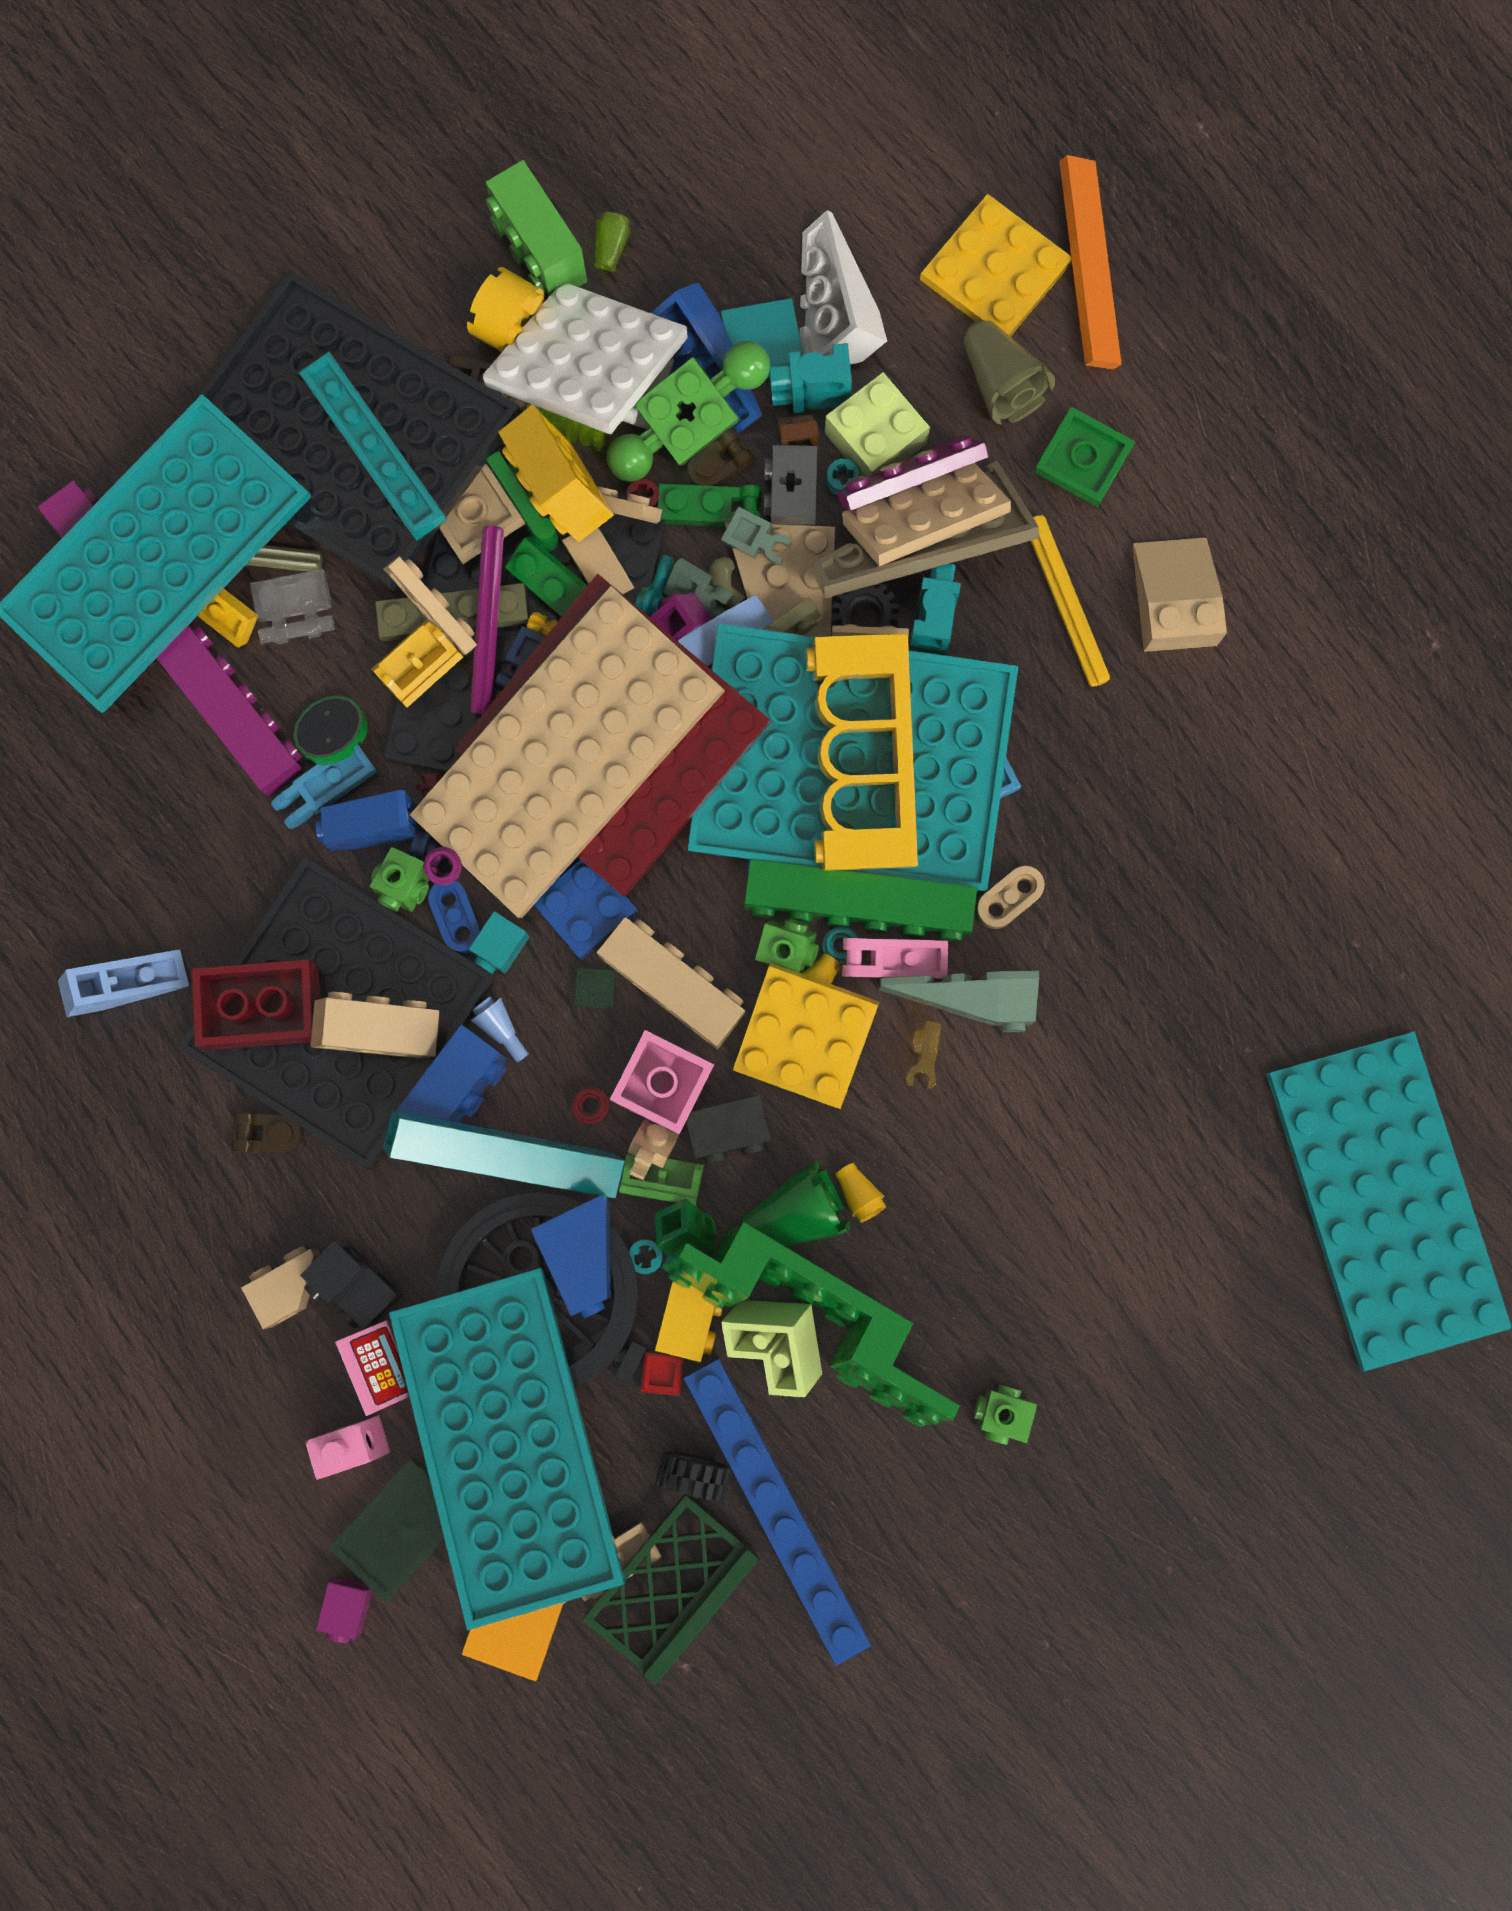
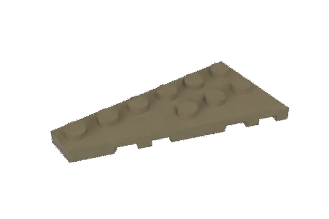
M995 461L987 466L985 474L1011 500L1010 513L882 566H878L859 543L857 545L848 543L812 563L813 575L824 597L828 598L1038 539L1039 526L998 461Z

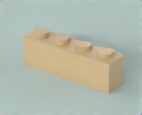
M625 917L597 951L599 958L718 1050L745 1016V1010L740 1007L744 1001L728 988L721 992L711 984L714 978L700 966L696 965L691 969L682 962L681 959L684 957V954L669 942H666L663 946L652 938L655 932L637 918L632 923Z

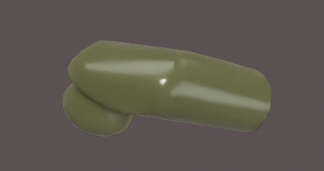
M722 556L719 559H714L710 564L709 575L713 576L710 586L714 588L723 587L731 592L732 597L725 604L731 609L745 601L746 597L731 585L732 570L735 569L733 561L729 557Z

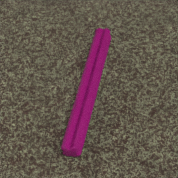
M484 526L482 531L475 643L477 645L474 647L470 705L471 713L481 715L491 705L493 696L504 530L498 526Z

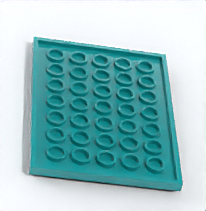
M718 623L712 671L772 722L692 816L687 851L822 868V863H815L814 841L821 840V832L829 831L822 822L819 810L822 796L834 782L826 778L819 767L817 759L819 744L831 729L824 725L818 717L815 707L816 692L824 680L814 681L813 671H807L806 648H812V642L815 637ZM909 651L918 866L844 871L977 887L979 891L988 890L1018 666ZM875 678L836 681L827 689L826 702L828 709L834 716L845 721L891 720L890 679ZM892 731L844 733L834 737L829 744L828 755L830 762L842 774H894ZM894 784L847 786L838 789L832 797L830 807L832 816L844 828L853 830L896 828Z

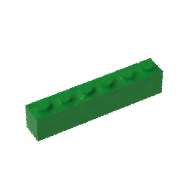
M751 859L745 910H752V916L759 918H774V914L777 913L790 915L789 919L799 920L804 923H811L812 918L827 920V925L832 927L849 928L850 923L864 924V930L885 933L888 927L902 929V935L924 937L925 932L940 934V940L962 942V937H969L972 933L977 887L844 870L822 871L820 867Z

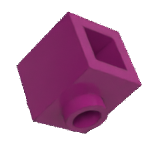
M678 592L671 594L660 603L661 608L650 616L652 620L677 641L712 620L695 593L680 595Z

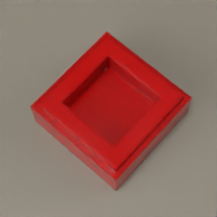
M645 1352L641 1392L680 1396L684 1358L670 1354Z

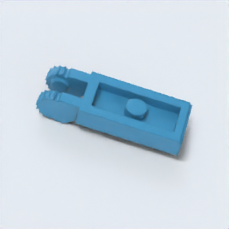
M358 744L353 748L355 752L349 758L336 764H317L294 780L292 786L272 800V806L277 811L288 807L300 795L306 801V804L285 819L284 823L289 829H294L306 822L314 813L316 815L320 813L321 807L330 806L377 773V770Z

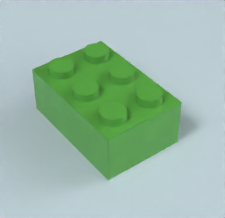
M524 160L486 181L489 197L485 201L493 215L490 217L492 225L500 237L506 235L511 242L509 246L510 252L519 266L525 264L530 271V274H528L530 283L542 289L547 299L556 288L566 283L576 287L585 284L587 276L582 248Z

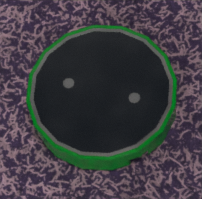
M340 695L329 696L312 703L302 712L295 724L293 738L296 748L306 759L312 760L313 763L318 765L336 764L349 758L355 752L353 748L358 742L362 744L367 734L368 722L363 710L351 698Z

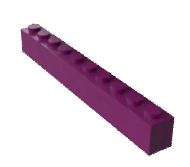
M73 480L39 505L38 509L61 538H63L99 499L89 487L82 491ZM188 625L157 657V660L260 791L270 798L304 772L297 762L302 758V755L289 739L282 743L275 732L280 728L267 711L260 715L252 704L257 701L256 697L244 683L239 686L235 684L230 677L235 673L234 669L221 654L215 658L209 651L208 647L213 643L199 626L193 630Z

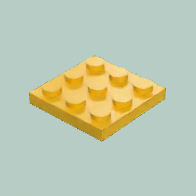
M987 194L921 272L920 280L975 322L992 321L1009 336H1012L1071 265L1072 258L1068 253Z
M770 963L733 1071L841 1109L879 1001Z

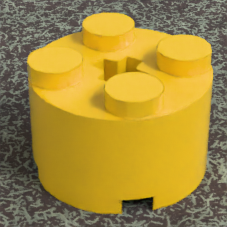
M500 267L498 271L501 274L498 277L490 274L477 292L470 312L476 315L474 325L467 322V330L469 334L503 352L508 345L512 346L518 335L523 333V327L543 305L544 292L539 287L508 269Z

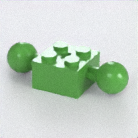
M746 340L735 343L727 350L724 356L723 370L712 379L697 359L692 357L636 402V408L651 427L640 436L636 434H623L611 442L606 454L607 465L611 473L618 479L626 482H633L644 478L651 470L653 453L664 445L677 463L684 465L693 456L718 439L724 432L737 424L741 419L725 397L736 388L751 390L764 383L770 372V359L766 350L760 344ZM684 403L687 405L695 404L696 409L693 411L695 419L693 421L687 418H680L682 413L681 406Z

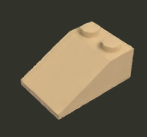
M1207 538L1133 543L1144 652L1217 646L1227 634L1223 596Z

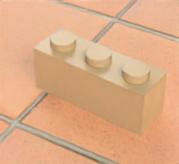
M328 992V998L315 1000L311 1047L422 1059L436 1057L439 1010L426 1009L427 1003L422 1001L406 1000L403 1001V1006L389 1005L390 998L367 996L366 1002L352 1001V994Z

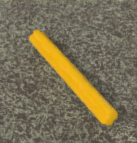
M1043 515L1034 516L1033 518L1039 526V538L1031 540L1036 556L1089 685L1091 687L1102 685L1110 679L1103 658L1047 521Z

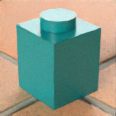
M494 911L469 948L477 956L473 963L492 975L496 969L506 974L530 936L526 931Z

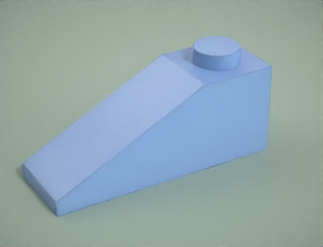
M180 949L67 969L58 980L66 1017L114 1008L189 986Z

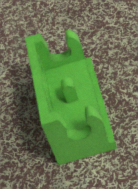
M630 1153L626 1155L619 1193L673 1203L687 1199L697 1207L704 1165L667 1159L663 1168L652 1164L644 1180H641L629 1174L635 1163L636 1156Z

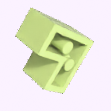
M743 1300L737 1303L721 1322L727 1357L763 1360L769 1395L806 1397L822 1375L811 1304Z

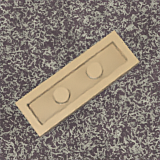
M399 556L383 568L435 628H438L461 655H466L477 645L471 638L475 634L471 627L462 618L459 617L455 620L446 610L449 606L447 600L435 588L430 591L420 579L423 577V574L410 559L403 561Z

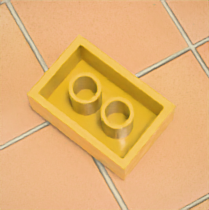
M533 404L498 432L506 445L502 449L503 454L515 468L518 466L520 470L516 473L518 480L527 491H532L533 496L530 498L531 503L543 517L547 514L550 515L551 522L562 535L568 532L575 540L580 542L614 516L571 442Z

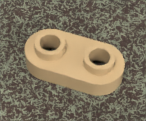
M1021 866L1014 869L981 897L976 908L979 921L990 929H1001L1007 926L1040 898L1045 886L1043 876L1037 869L1030 866ZM1018 882H1027L1030 885V892H1020L1017 888ZM990 905H998L1002 910V914L999 917L992 916L988 910Z

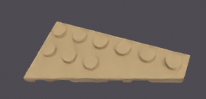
M725 522L726 529L729 526L730 522ZM772 524L773 527L769 532L770 535L783 534L792 542L790 548L783 544H777L773 548V553L783 559L782 565L770 562L762 550L759 551L756 559L732 548L746 599L757 595L772 619L776 620L810 597L821 617L816 619L817 625L804 634V636L831 637L832 597H824L813 575L812 563L834 551L835 527Z

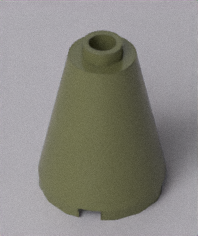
M978 321L967 329L963 345L990 417L997 424H1002L1000 419H1008L1010 423H1014L1038 409L1046 401L1043 394L1048 386L1051 391L1055 386V376L1051 370L992 321Z

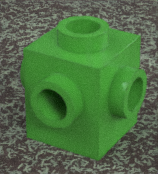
M391 847L384 861L377 864L371 876L372 883L370 887L379 896L377 902L395 912H398L400 907L412 912L416 904L422 903L428 893L429 879L424 872L425 862Z
M774 919L765 923L755 960L769 965L774 963L800 973L815 962L819 945L814 944L817 933L807 930L808 925L799 920L786 919L783 922Z
M999 1384L997 1391L987 1388L985 1396L979 1395L973 1418L979 1420L977 1427L986 1431L985 1438L1007 1445L1009 1438L1027 1443L1037 1404L1020 1398L1021 1390ZM1007 1409V1417L999 1420L1000 1411Z

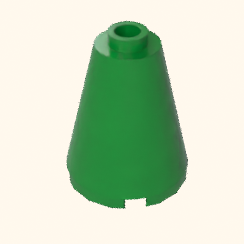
M818 1161L804 1167L741 1219L742 1223L745 1222L785 1247L842 1235L850 1230L849 1218L841 1221L838 1212L845 1208L842 1199L827 1171L823 1170L818 1173L820 1166Z

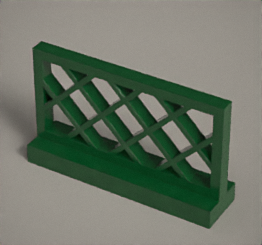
M687 1494L683 1495L622 1569L625 1581L631 1574L647 1573L649 1594L625 1596L624 1585L604 1590L584 1614L582 1621L642 1670L643 1676L656 1686L759 1561L756 1551L745 1541L742 1542ZM686 1507L699 1517L700 1532L677 1534L676 1519ZM704 1522L715 1531H705ZM672 1525V1535L663 1536ZM723 1537L732 1545V1548L723 1558L707 1560L705 1538ZM701 1539L702 1560L679 1562L678 1541ZM673 1542L674 1563L651 1565L650 1551L656 1543ZM646 1557L647 1566L637 1567ZM716 1566L708 1575V1567ZM703 1567L704 1582L699 1588L681 1591L680 1569ZM675 1570L676 1591L653 1593L652 1572ZM620 1588L621 1597L612 1598ZM690 1597L682 1607V1598ZM677 1598L678 1613L672 1620L655 1622L654 1601ZM649 1601L651 1622L627 1625L626 1604ZM618 1604L622 1606L623 1625L606 1627L595 1618L604 1606ZM665 1628L661 1632V1634L658 1637H656V1629ZM651 1630L652 1644L641 1657L629 1647L628 1632ZM615 1633H624V1642Z

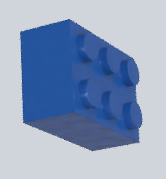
M461 1024L396 1111L460 1123L466 1114L472 1117L484 1101L481 1094L489 1084L495 1086L507 1071V1067L504 1064L508 1059Z

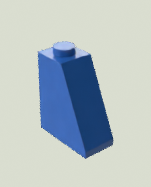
M397 790L321 807V819L316 820L318 841L323 842V845L331 852L412 843L416 832L419 831V823L410 814L417 805L405 790Z
M606 1194L600 1195L531 1229L571 1316L581 1312L585 1319L605 1309L602 1301L611 1297L610 1205Z

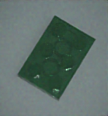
M411 1458L329 1549L386 1604L444 1540L428 1472L415 1459Z

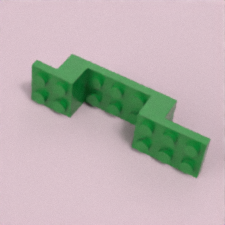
M745 1222L723 1235L712 1257H709L688 1243L668 1255L662 1269L670 1273L669 1279L684 1288L693 1286L704 1293L702 1298L718 1308H723L724 1305L729 1308L749 1298L758 1279L773 1287L783 1286L792 1292L791 1297L798 1303L811 1304L826 1312L824 1317L838 1326L845 1327V1325H848L828 1366L838 1373L836 1376L838 1380L854 1388H857L858 1385L871 1392L869 1397L873 1401L888 1408L891 1405L904 1412L903 1418L916 1426L937 1425V1423L954 1420L960 1407L958 1404L892 1366L913 1325L912 1322Z

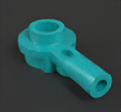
M667 555L660 557L653 581L647 588H642L636 599V606L649 617L661 608L660 603L665 599L662 594L674 564V559Z

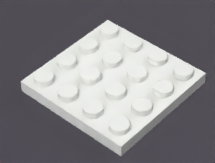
M566 283L554 290L523 327V333L518 335L512 346L508 345L483 374L484 384L493 390L611 435L688 338L687 327Z

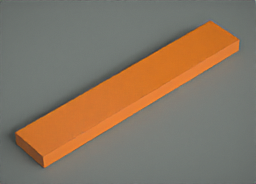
M1066 155L1059 163L1084 361L1086 366L1114 370L1122 365L1096 161Z

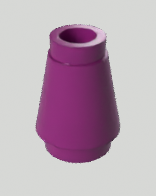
M435 848L427 854L424 860V872L427 878L435 884H450L461 873V859L450 848ZM446 859H449V864L453 865L450 873H444L441 870V863Z

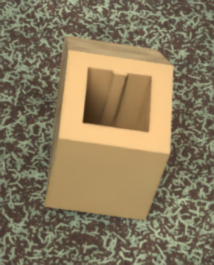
M304 1246L299 1247L283 1257L286 1263L272 1270L270 1265L259 1269L249 1276L251 1282L241 1287L262 1329L272 1328L306 1309L310 1294L304 1289L307 1282L300 1275L321 1254L319 1249L306 1250Z

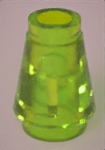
M613 212L601 213L600 220L596 221L594 266L597 268L615 271L616 264L631 233V229L628 227L630 220L627 217Z

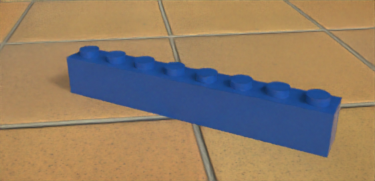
M720 1357L685 1375L684 1380L835 1665L837 1666L871 1647L866 1631Z

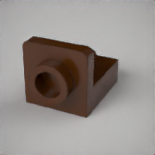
M813 415L784 417L777 420L780 445L817 446L818 451L817 421H814Z

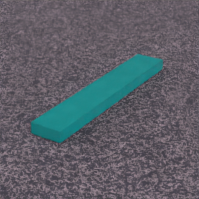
M327 352L301 370L299 374L415 540H419L445 522L447 518L331 353Z

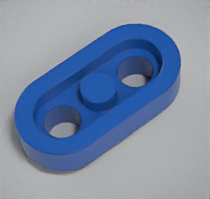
M456 881L447 885L434 884L429 892L428 901L445 944L457 953L471 952L469 948L481 932V927L467 892ZM449 894L455 895V903L449 907L444 906V897ZM463 928L468 929L470 932L468 939L459 941L457 939L458 931Z

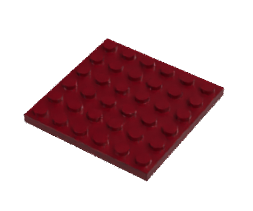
M597 573L454 749L461 756L609 587L612 586L601 575ZM619 592L725 690L719 699L577 856L622 896H627L772 721Z

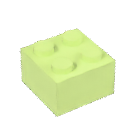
M883 372L826 415L824 433L846 459L853 461L858 466L860 476L869 477L880 472V469L887 465L908 459L925 446L930 427Z

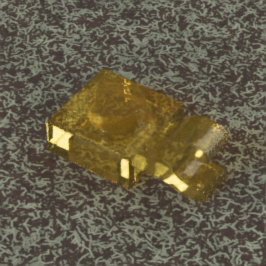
M926 1021L923 1025V1030L916 1029L913 1052L919 1053V1063L908 1071L906 1075L907 1086H913L915 1074L923 1073L928 1079L926 1089L931 1090L936 1082L934 1067L937 1059L942 1023Z

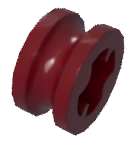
M640 479L633 481L628 486L626 498H628V493L639 496V491L644 490L647 491V496L653 495V497H649V506L658 508L659 491L652 481Z

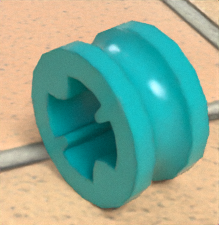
M849 459L835 460L827 470L826 483L828 489L837 496L838 490L847 487L846 484L842 485L839 479H833V476L838 477V471H845L846 476H852L853 478L860 475L858 466Z
M652 1240L637 1241L629 1250L635 1271L640 1274L653 1273L662 1264L663 1252L656 1246V1242ZM643 1245L650 1246L648 1250L654 1249L657 1258L651 1260V1267L643 1268L642 1262L638 1265L635 1261V1255L641 1253L640 1247Z

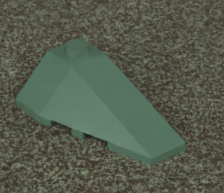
M1039 971L987 972V975L980 976V980H973V976L962 973L943 976L942 981H934V976L881 978L879 981V991L991 1026H1003V1032L1026 1031V1025H1032L1036 1021Z

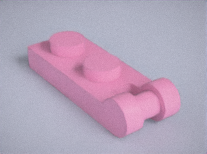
M843 938V950H847L846 965H842V976L892 978L934 976L935 979H942L943 976H947L948 941ZM862 950H871V966L861 965Z

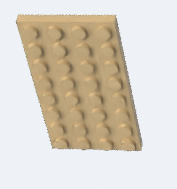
M610 586L412 811L410 816L443 847L454 850L459 855L462 865L518 918H523L725 690L616 589Z

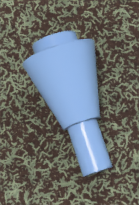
M490 996L472 1010L476 1017L470 1021L499 1044H503L517 1063L529 1054L515 1036L516 1032L501 998L494 1002Z

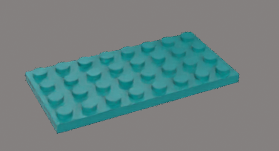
M201 394L0 602V618L98 711L104 713L312 496Z
M1415 1031L1266 1074L1360 1371L1365 1372L1512 1329Z
M539 1268L390 1312L389 1315L467 1631L624 1585L626 1583L544 1270Z

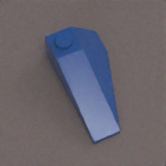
M699 283L675 291L651 312V314L687 327L688 338L672 357L675 361L670 375L692 357L699 361L711 379L723 370V359L732 343L719 313ZM736 388L725 397L741 419L730 428H735L738 434L762 416L752 390Z

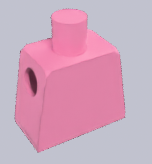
M380 1415L309 1438L305 1441L316 1480L366 1464L391 1453ZM366 1433L371 1441V1449L366 1440Z

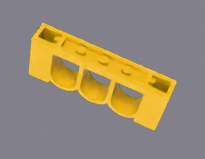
M908 634L815 637L812 642V648H806L807 671H813L814 681L824 680L816 692L815 707L818 717L824 725L831 729L819 744L817 759L819 767L826 778L834 782L827 788L821 798L819 811L822 822L829 831L821 832V840L814 841L815 863H822V871L918 866ZM875 678L890 679L891 720L845 721L834 716L828 709L826 702L827 689L836 681ZM892 731L894 774L846 775L836 770L831 764L828 755L829 744L837 735ZM894 784L896 828L847 829L839 825L832 816L831 800L838 789L847 786Z

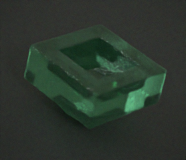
M577 968L575 1007L613 1009L616 971Z

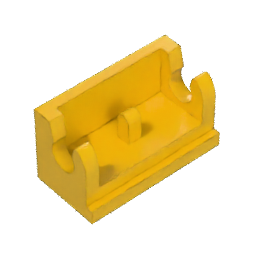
M426 619L371 670L393 695L408 707L460 661L463 656L444 634Z

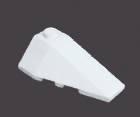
M827 210L802 232L801 273L806 275V294L802 295L800 300V307L805 309V326L800 328L799 336L803 355L809 352H818L823 356L833 355V345L848 343L850 364L864 361L886 343L887 338L879 309L833 213Z

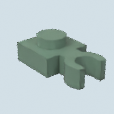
M740 507L737 508L721 539L724 544L756 559L759 551L762 550L765 552L768 560L776 565H782L783 559L773 553V548L777 544H783L789 548L792 545L791 540L786 535L769 534L773 527L770 522Z
M680 558L674 564L663 591L668 596L675 592H678L680 595L695 593L712 618L726 611L725 608L716 603V600L726 604L732 597L731 592L727 589L710 586L709 584L713 576L683 558Z

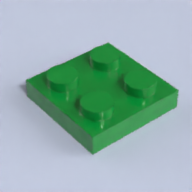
M1071 407L1038 462L1034 473L1098 508L1133 448L1135 441Z

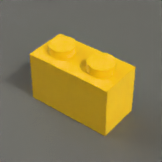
M672 1282L655 1351L701 1362L703 1354L711 1355L716 1332L709 1331L713 1315L720 1317L722 1308L715 1307L702 1298L704 1293L693 1286L684 1288Z

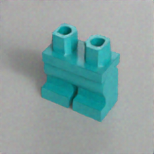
M848 343L833 345V355L823 356L818 352H809L800 358V351L789 352V363L770 365L773 406L793 404V413L798 414L804 413V407L812 410L837 408L851 397L852 378Z
M945 564L932 568L929 578L923 577L916 611H919L918 620L914 621L909 641V651L946 656L951 639L954 611L961 583L953 582L955 565Z

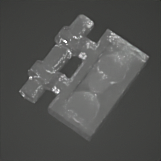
M323 569L250 583L255 613L258 615L257 620L259 622L272 620V627L258 630L261 644L276 642L277 645L289 643L291 638L306 635L309 638L320 637L322 635L321 632L335 630L332 615L319 617L318 611L332 608L326 573ZM305 614L304 621L286 624L285 617Z

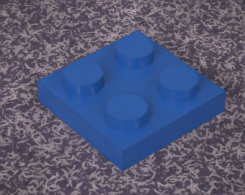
M582 860L558 878L534 904L536 909L580 960L608 938L625 917L630 919L638 912L626 896H622Z

